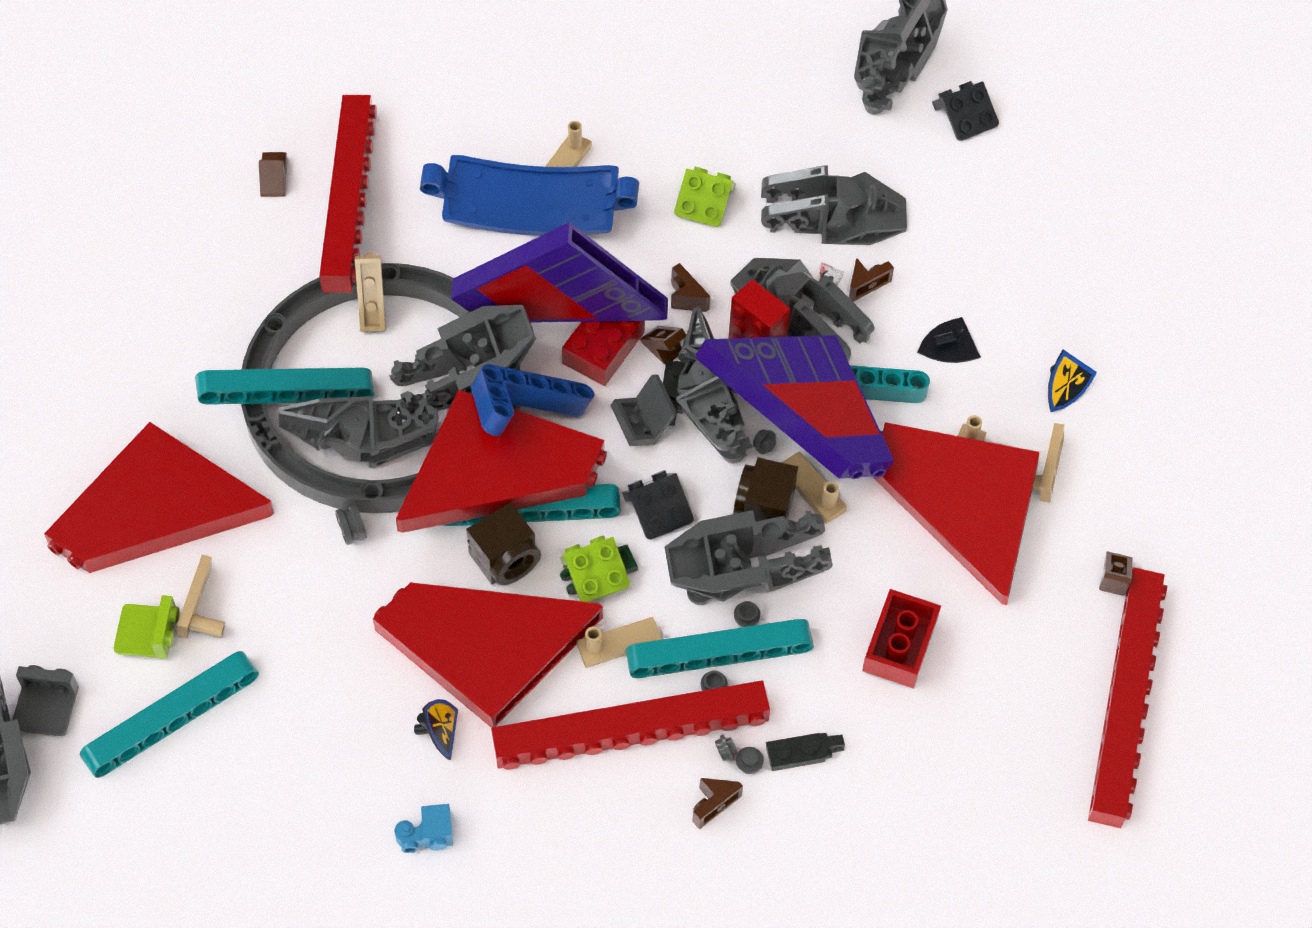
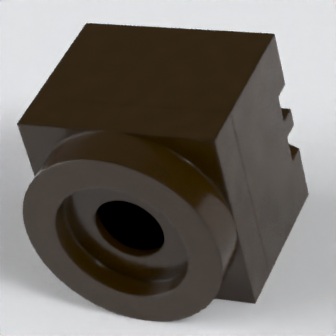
M757 457L755 466L745 464L737 489L733 514L753 510L755 521L780 516L788 519L795 495L798 466Z
M511 502L466 528L469 555L491 585L496 582L499 585L512 584L531 572L540 561L541 551L535 544V533Z

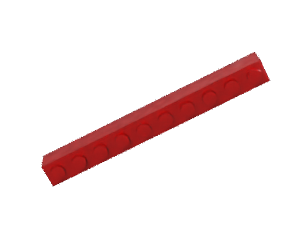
M342 95L319 273L322 293H352L353 284L356 282L355 256H360L358 244H362L363 241L360 226H364L365 214L362 208L367 206V195L364 193V189L369 188V177L366 175V172L371 171V158L368 155L373 153V141L370 137L375 136V123L372 120L377 118V106L372 105L371 95Z
M1135 567L1132 568L1131 584L1125 594L1088 821L1120 829L1125 819L1130 820L1133 810V804L1129 803L1130 794L1134 795L1137 778L1133 777V771L1138 769L1141 759V753L1137 752V746L1142 744L1145 734V728H1141L1142 719L1146 720L1149 704L1144 702L1145 696L1150 695L1153 680L1148 679L1149 671L1154 670L1156 655H1152L1153 647L1157 648L1160 632L1156 631L1157 623L1161 624L1164 608H1160V602L1165 600L1168 585L1163 584L1165 574Z
M761 680L491 727L497 769L512 770L523 764L540 765L551 759L568 760L575 755L585 753L587 755H596L601 753L602 750H624L636 744L648 746L659 740L668 739L676 741L687 735L704 736L711 731L721 729L723 731H732L737 729L738 726L744 725L760 726L769 721L770 706L764 681Z

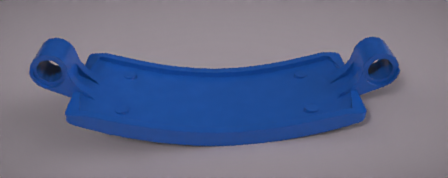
M451 155L448 172L436 163L423 165L419 190L424 194L444 199L442 219L448 223L501 233L541 236L570 222L586 235H597L612 231L614 211L632 209L637 206L640 182L636 178L629 176L618 179L619 167L614 165L543 167L503 163L465 155Z

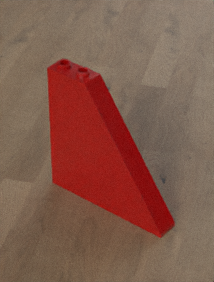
M458 390L396 517L397 531L404 533L488 516L510 502L518 510L585 496L588 488H593L596 483L598 466H603L607 457V451H604L605 440L513 409L514 415L502 435H490L481 425L473 395Z
M149 422L50 526L44 535L48 542L47 548L57 556L63 555L67 558L69 564L77 570L82 568L86 572L92 573L269 518L274 514L270 499Z
M885 422L881 433L894 462L883 476L874 479L1002 605H1007L1038 467L1039 452Z
M410 582L405 588H400L386 606H381L375 612L372 619L374 629L378 634L489 727H496L577 645V640L585 637L586 630L589 627L596 626L603 619V606L592 602Z

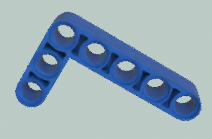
M492 364L483 365L471 385L481 425L487 433L493 436L502 435L513 417L514 410L512 404L580 417L584 414L595 396L593 389L584 383Z

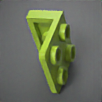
M694 166L693 170L686 168L674 214L681 218L719 227L722 223L730 192L734 193L736 183L727 174L717 172V176L707 174L708 170Z
M604 535L590 540V545L580 547L577 544L564 549L565 553L560 557L563 568H568L579 601L590 602L627 589L630 586L627 572L613 536L605 539Z
M162 595L159 606L125 604L122 607L113 646L114 652L118 655L167 659L169 648L174 643V624L179 619V607L175 605L173 596Z

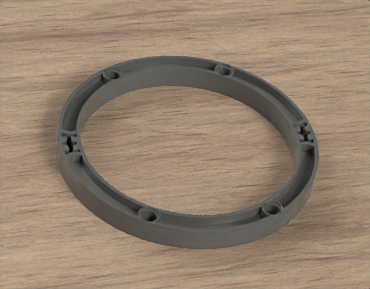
M381 263L384 296H405L424 300L445 308L458 317L470 313L451 300L453 277L421 266ZM318 277L289 294L265 317L256 330L244 356L242 369H272L279 352L286 342L306 322L334 306L358 299L357 282L353 284L352 293H322L320 278ZM241 404L247 430L256 451L268 468L290 488L309 499L336 509L346 510L349 505L356 504L361 513H393L400 511L418 473L393 479L366 480L340 476L325 471L300 457L284 442L269 418L266 404ZM512 404L513 409H520V406ZM261 433H264L266 440L269 441L267 445L263 436L260 435ZM371 495H377L375 498H368Z

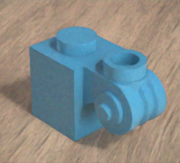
M449 803L421 806L422 822L419 826L414 827L410 821L403 820L397 823L394 828L396 842L401 847L403 853H415L419 850V847L443 850L447 846H453Z

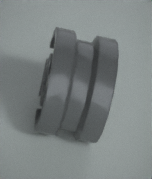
M356 504L349 505L346 510H335L338 525L347 545L353 544L356 539H367L365 526Z

